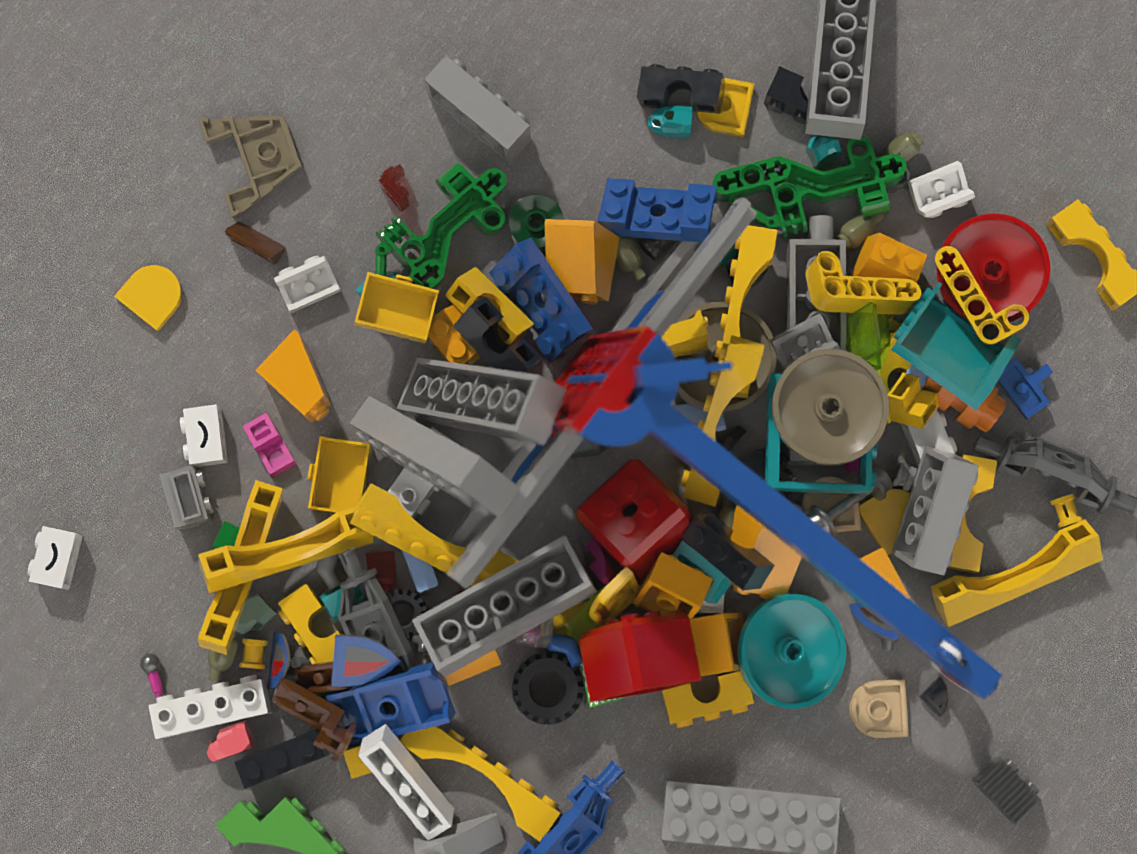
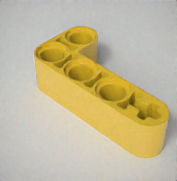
M945 246L937 251L935 255L936 267L982 343L995 345L1026 326L1029 321V314L1021 305H1011L995 314L956 248ZM945 253L948 256H955L953 265L956 270L960 266L963 268V270L955 272L950 278L946 275L951 273L948 264L942 265L940 263L943 261L942 255ZM958 277H966L970 281V287L966 291H958L954 287V281ZM972 301L983 303L985 309L981 315L974 316L968 311V306ZM1016 310L1023 314L1024 321L1022 324L1013 326L1008 322L1007 315L1011 311ZM986 325H994L998 328L999 335L996 339L988 340L983 336L982 330Z
M829 251L819 253L805 272L811 302L816 309L823 312L901 315L905 314L921 296L919 285L910 279L843 276L839 258Z

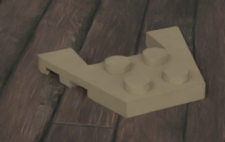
M257 116L245 119H233L232 117L210 120L209 118L198 119L207 145L234 136L251 184L224 194L233 219L240 217L303 169L284 116Z

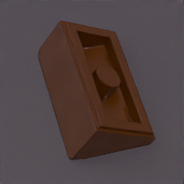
M237 222L224 231L229 240L272 264H277L285 251L283 245L242 222Z
M333 661L292 668L296 684L314 694L350 687H331Z

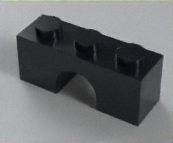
M651 64L650 67H641L637 99L641 107H668L669 98L674 92L688 90L692 93L691 105L694 112L721 114L726 82L723 73L715 69L693 71L685 66L670 69L660 64Z
M779 66L766 94L764 104L768 105V108L773 112L779 114L787 113L793 116L795 121L806 124L808 101L800 93L804 77Z
M486 297L469 306L453 327L491 368L529 373L542 359L524 338H521L513 345L506 344L501 340L497 327L504 316Z
M714 514L695 515L681 539L742 591L761 589L775 565L755 548H745L730 539L733 530Z
M311 730L235 761L234 763L244 789L251 788L281 774L329 756L328 750H322L313 745L320 730Z

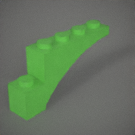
M290 796L285 797L264 818L260 816L263 812L253 801L248 803L246 800H242L215 825L234 847L241 843H260L288 848L302 854H344L347 851L337 839L330 840L324 833L327 831L326 827L317 818L312 820L305 813L307 807L297 797L294 799Z

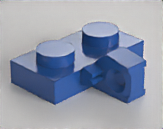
M1015 358L1007 364L997 383L1025 420H1027L1050 403L1041 391L1045 388L1041 381L1051 375L1053 371L1048 364H1045L1036 372L1031 367L1025 370L1018 359Z

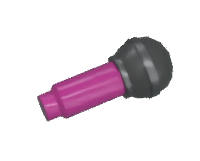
M146 654L140 661V667L145 671V674L147 673L155 697L164 695L163 685L158 671L160 659L155 654Z

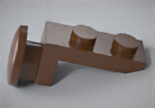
M284 677L273 697V701L280 709L320 730L313 745L322 750L330 751L334 754L331 760L337 761L351 743L357 724L352 721L348 730L341 727L338 723L345 712L344 710Z

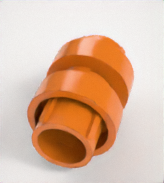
M930 377L922 388L923 390L937 393L938 408L944 412L949 406L958 411L959 413L955 420L969 430L976 426L983 432L989 431L1007 406L1006 400L997 395L999 388L996 386L977 410Z

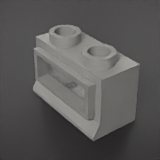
M191 465L159 474L175 529L181 531L212 521L210 513H214V507L209 496L206 497L203 487L207 484L202 470L198 471L197 467Z

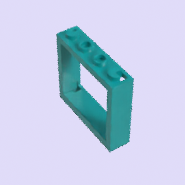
M769 374L767 378L765 482L776 491L869 494L872 487H875V479L877 478L876 470H872V459H876L877 443L859 458V484L779 481L780 436L775 428L772 417V398L777 382L782 374Z

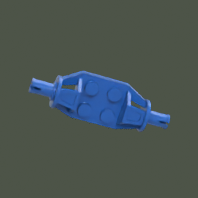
M611 760L610 764L596 779H590L584 774L582 777L584 780L567 796L574 806L562 815L560 822L551 832L543 836L537 847L527 841L517 854H584L604 832L608 804L612 805L614 802L609 796L610 793L608 791L626 772ZM596 797H597L596 804H595V807H594V811H593V814H592V813L590 812V810H591V808H592V806H593V804H594V801H595V799H596Z

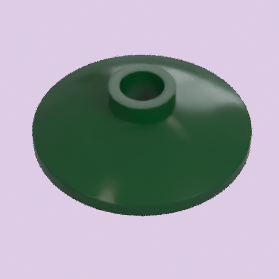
M533 194L521 198L512 207L509 215L511 234L518 242L532 238L538 248H544L545 219L564 220L561 208L553 199L545 195ZM534 220H539L542 224L539 228H534L531 223Z

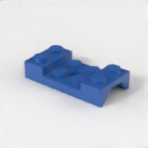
M607 178L598 223L620 237L703 242L711 232L713 207L718 201L716 185L689 184L688 191L635 187V180ZM656 211L665 212L660 217H655L652 215Z
M532 238L515 244L489 272L504 295L512 292L528 318L534 323V327L540 334L534 341L549 363L564 357L567 354L565 350L593 330ZM542 294H543V295L545 296V298H546V302H545V303H544L543 300H542V296H541Z
M433 662L412 667L406 673L362 685L350 686L347 689L331 691L326 696L328 702L345 711L342 716L345 729L348 730L352 721L357 724L355 734L348 748L361 745L364 737L385 724L395 736L450 723L456 714L442 674L436 670ZM387 701L394 704L396 712H387L383 707V702Z

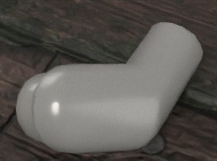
M338 554L317 561V572L329 590L341 583L334 572Z

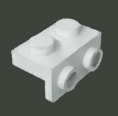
M958 161L907 181L915 210L925 218L938 217L944 210L951 207H962L968 203V200L975 198L974 191L968 188L962 163Z
M325 256L310 257L304 261V265L295 269L294 267L285 268L278 273L279 276L274 278L290 313L341 292Z

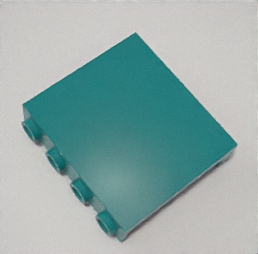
M938 282L933 290L929 287L926 289L895 333L893 338L897 342L891 350L977 410L992 392L1021 339L1013 334L1003 345L1000 343L995 345L982 343L968 320L934 297L942 283ZM982 331V334L986 339L993 340L992 337H990Z

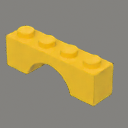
M1077 199L1045 224L1061 246L1081 245L1091 250L1097 256L1101 264L1102 276L1096 291L1112 312L1137 295V270L1130 267L1125 253L1113 245L1108 231L1096 223L1091 209L1086 204H1082Z
M965 454L961 456L979 466L978 479L972 487L969 502L976 494L987 492L993 488L997 466L996 460ZM964 513L960 525V536L955 541L952 550V561L947 569L974 574L980 570L984 544L977 540L969 531L966 524V513Z

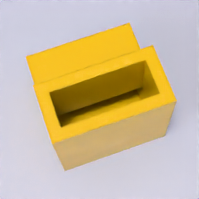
M902 373L888 393L891 421L919 429H924L939 406L937 393L922 390L919 376Z

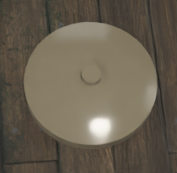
M711 302L690 310L679 319L678 322L694 318L697 310H700L702 317H707L709 326L706 327L708 332V349L688 356L703 358L709 364L719 363L718 358L715 357L717 341H723L724 331L720 330L722 313L728 314L729 303ZM742 306L739 327L741 338L764 344L763 356L755 381L750 384L748 399L733 397L722 413L744 409L757 401L767 390L769 374H774L776 369L777 356L769 339L773 338L770 329L756 313ZM707 372L706 379L693 380L689 384L686 381L679 382L677 390L679 396L693 407L703 410L707 394L711 396L714 394V386L710 384L711 372Z
M822 349L801 356L783 372L773 393L772 417L780 438L796 455L816 464L841 465L862 457L879 441L889 417V398L880 375L864 359L844 350Z

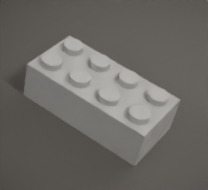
M445 56L424 79L428 97L507 164L511 165L531 142L529 120L521 112L517 111L514 113L508 108V102L497 93L493 95L489 92L487 84L478 76L471 77L466 72L467 68L459 60L454 59L452 61L448 56Z
M924 447L891 554L915 569L945 575L946 569L952 561V550L955 541L960 536V525L963 515L969 508V496L972 487L978 479V465L956 454Z

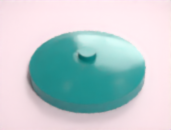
M782 594L765 600L750 613L744 622L738 639V664L747 686L764 702L785 709L806 708L824 699L840 680L846 662V640L840 622L825 604L806 595Z

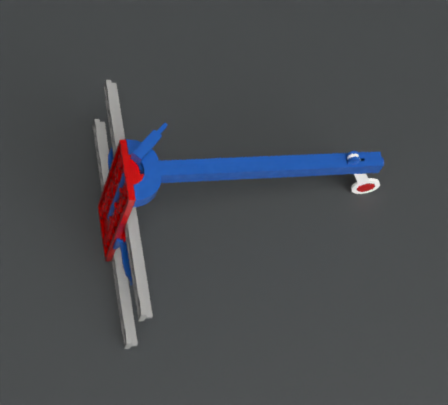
M744 197L735 200L717 225L711 221L712 231L703 243L677 241L609 330L603 334L589 336L557 377L554 383L565 388L566 392L563 397V404L553 422L552 432L545 445L522 441L499 470L500 473L520 488L500 518L490 512L484 516L470 507L446 538L447 542L465 547L466 551L447 573L441 572L446 576L449 575L467 589L472 585V581H475L479 572H482L486 563H489L493 554H496L500 545H503L507 536H510L509 533H512L516 524H519L523 515H526L530 506H533L537 497H540L546 485H549L551 479L556 476L558 470L565 464L583 439L600 445L624 446L639 441L649 433L932 661V666L955 685L974 696L985 699L997 689L998 681L1002 676L994 667L671 406L677 394L679 382L706 379L707 372L730 370L733 367L731 362L706 364L703 358L676 361L671 349L662 339V335H665L669 326L674 323V320L685 309L689 300H692L694 294L705 283L709 274H712L714 268L725 257L729 248H732V245L743 234L747 225L755 218L757 212L750 207L751 203Z

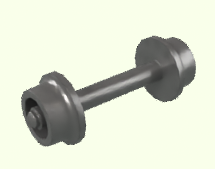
M876 464L872 466V470H876L877 473L875 487H872L869 494L875 497V499L883 501L886 498V493L893 487V483L888 473ZM849 494L826 512L818 506L812 505L807 516L832 537H835L837 533L832 521L868 494Z

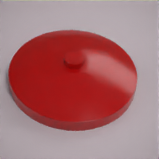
M996 213L973 217L956 227L942 245V247L951 246L957 249L995 314L1011 305H1021L1029 313L1039 303L1047 289L1051 268L1045 243L1030 225L1016 217ZM947 253L942 255L943 261L940 263L942 265L948 264L951 269V273L946 274L948 278L955 272L963 270L961 266L957 270L953 265L954 255L948 256ZM937 269V280L942 283L940 291L944 299L956 313L967 319ZM958 277L954 281V287L958 291H966L970 287V281L966 277ZM972 301L968 306V311L974 316L981 315L985 309L980 301ZM1016 310L1011 311L1007 315L1009 323L1023 317V314Z

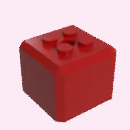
M629 459L576 509V518L589 537L597 543L601 550L621 570L627 567L632 571L638 585L643 584L661 552L666 555L674 554L680 543L684 541L681 538L693 519L687 506L640 459ZM636 505L638 509L633 516L626 517L623 515V511L627 506Z
M660 611L645 613L643 616H638V614L621 616V620L603 622V627L583 632L579 639L590 702L648 694L702 681L691 621L683 612L661 615Z

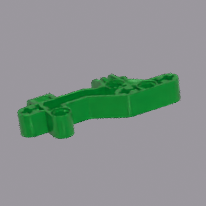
M862 135L861 140L850 139L848 141L845 153L847 166L822 172L778 156L723 170L714 176L713 185L717 187L718 200L723 202L729 201L730 207L739 198L768 192L771 195L776 214L769 217L750 206L757 212L753 220L765 228L780 230L783 239L788 237V233H792L794 236L798 234L799 230H802L803 233H808L802 202L805 200L824 204L855 196L863 218L890 211L886 187L900 183L907 166L905 159L898 154H889L876 158L870 139ZM855 146H860L865 149L866 153L858 156L851 149ZM889 166L898 169L897 173L893 174L892 170H888ZM779 168L780 172H783V175L778 176V174L774 172V169ZM764 171H766V176H768L766 181H764ZM749 174H754L759 178V181L755 184H749L744 178ZM736 178H739L740 188H737ZM726 182L729 190H724L721 187V183ZM782 193H788L793 197V200L789 203H783L778 199V196ZM796 209L798 214L793 215L791 211ZM782 213H788V217L783 218Z
M456 162L436 180L440 190L451 202L431 218L427 233L424 236H416L396 216L391 219V225L387 223L384 226V231L378 230L376 232V236L381 243L375 250V274L386 277L387 255L391 253L408 271L410 275L407 277L413 279L412 284L436 289L444 277L450 241L453 236L470 221L486 236H495L502 229L505 222V214L494 200L501 195L505 188L507 179L504 172L498 168H490L475 179L460 163ZM496 180L498 182L497 186L492 185L485 193L484 189L488 182ZM485 217H495L498 225L489 226L485 222ZM404 236L407 241L402 244L401 248H398L395 243L400 244ZM407 249H415L419 253V258L411 260L406 257L405 251ZM427 271L429 273L435 271V278L429 277L423 285L421 281L425 278Z

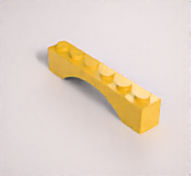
M747 225L743 234L735 242V249L739 250L738 260L732 259L730 276L734 277L733 287L727 286L725 303H729L728 314L722 313L720 330L724 331L723 341H717L715 357L719 358L723 343L729 344L731 335L741 338L739 325L742 306L752 284L763 271L772 265L777 240V230ZM711 372L710 384H711V381H712L714 372ZM750 384L742 388L734 397L748 399Z
M731 335L729 344L723 343L718 360L731 362L733 367L730 370L714 371L711 386L715 387L713 396L707 394L703 411L708 412L705 421L700 420L698 428L715 442L716 427L722 411L742 388L755 381L763 356L764 344ZM693 468L690 471L684 470L680 486L685 487L683 497L715 507L720 490Z
M255 480L234 546H251L268 542L283 500V488ZM254 580L217 591L198 636L199 647L227 655Z
M373 484L369 485L361 497L350 522L445 573L452 568L466 551L465 547L454 545L427 531L403 508L396 496ZM499 550L496 551V554H493V557H491L489 563H486L482 572H479L475 581H472L471 586L473 587L518 562V560Z
M355 506L339 511L316 526L281 540L251 546H224L198 554L200 569L210 594L327 558L352 547L356 549L372 544L374 535L350 523L357 508Z
M1084 519L1059 530L1053 539L1038 553L1012 569L983 577L956 575L930 586L936 610L946 625L951 627L1102 561L1099 535Z
M438 725L403 735L400 742L405 748L421 759L440 758L454 760L482 772L496 784L506 797L513 811L516 825L539 842L560 815L561 811L556 809L559 805L556 801L547 795L540 798L533 793L535 789L533 785L523 778L518 782L509 775L512 772L500 762H497L496 765L486 760L488 754L474 745L470 749L462 743L465 738L456 731L450 729L449 732H446Z

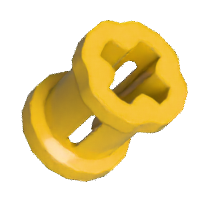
M1075 494L1050 501L1060 521L1058 523L1059 528L1083 520V517L1079 516L1073 500Z
M242 639V643L245 645L243 662L239 663V667L265 669L263 655L264 647L268 645V641Z

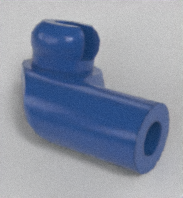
M556 633L548 638L547 648L550 652L566 653L571 667H576L583 663L580 649L573 637Z

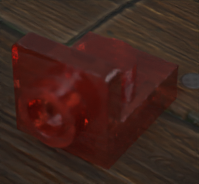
M398 164L395 168L393 166L387 168L381 174V179L378 181L380 188L402 213L410 206L407 198L410 194L400 182L395 184L405 176L403 167Z
M395 551L367 553V570L376 568L378 573L375 577L384 592L391 591L392 585H398Z

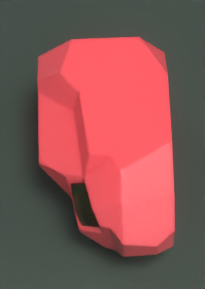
M242 721L219 730L217 737L210 741L208 751L206 752L212 762L255 748V742L247 721Z

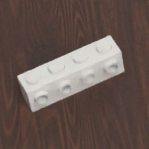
M433 427L431 428L432 431H434V432L440 434L441 436H443V437L449 439L448 437H446L445 435H443L442 433H440L439 431H437V430L434 429ZM404 467L388 492L396 496L403 508L415 519L417 514L423 515L429 507L431 501L428 498L434 490L438 492L440 489Z
M256 675L240 678V684L229 686V681L213 684L212 690L207 692H201V688L184 691L185 697L174 699L173 694L156 698L157 703L148 705L155 739H162L272 713L266 680H257Z
M386 724L362 739L359 757L428 841L452 826L454 808Z

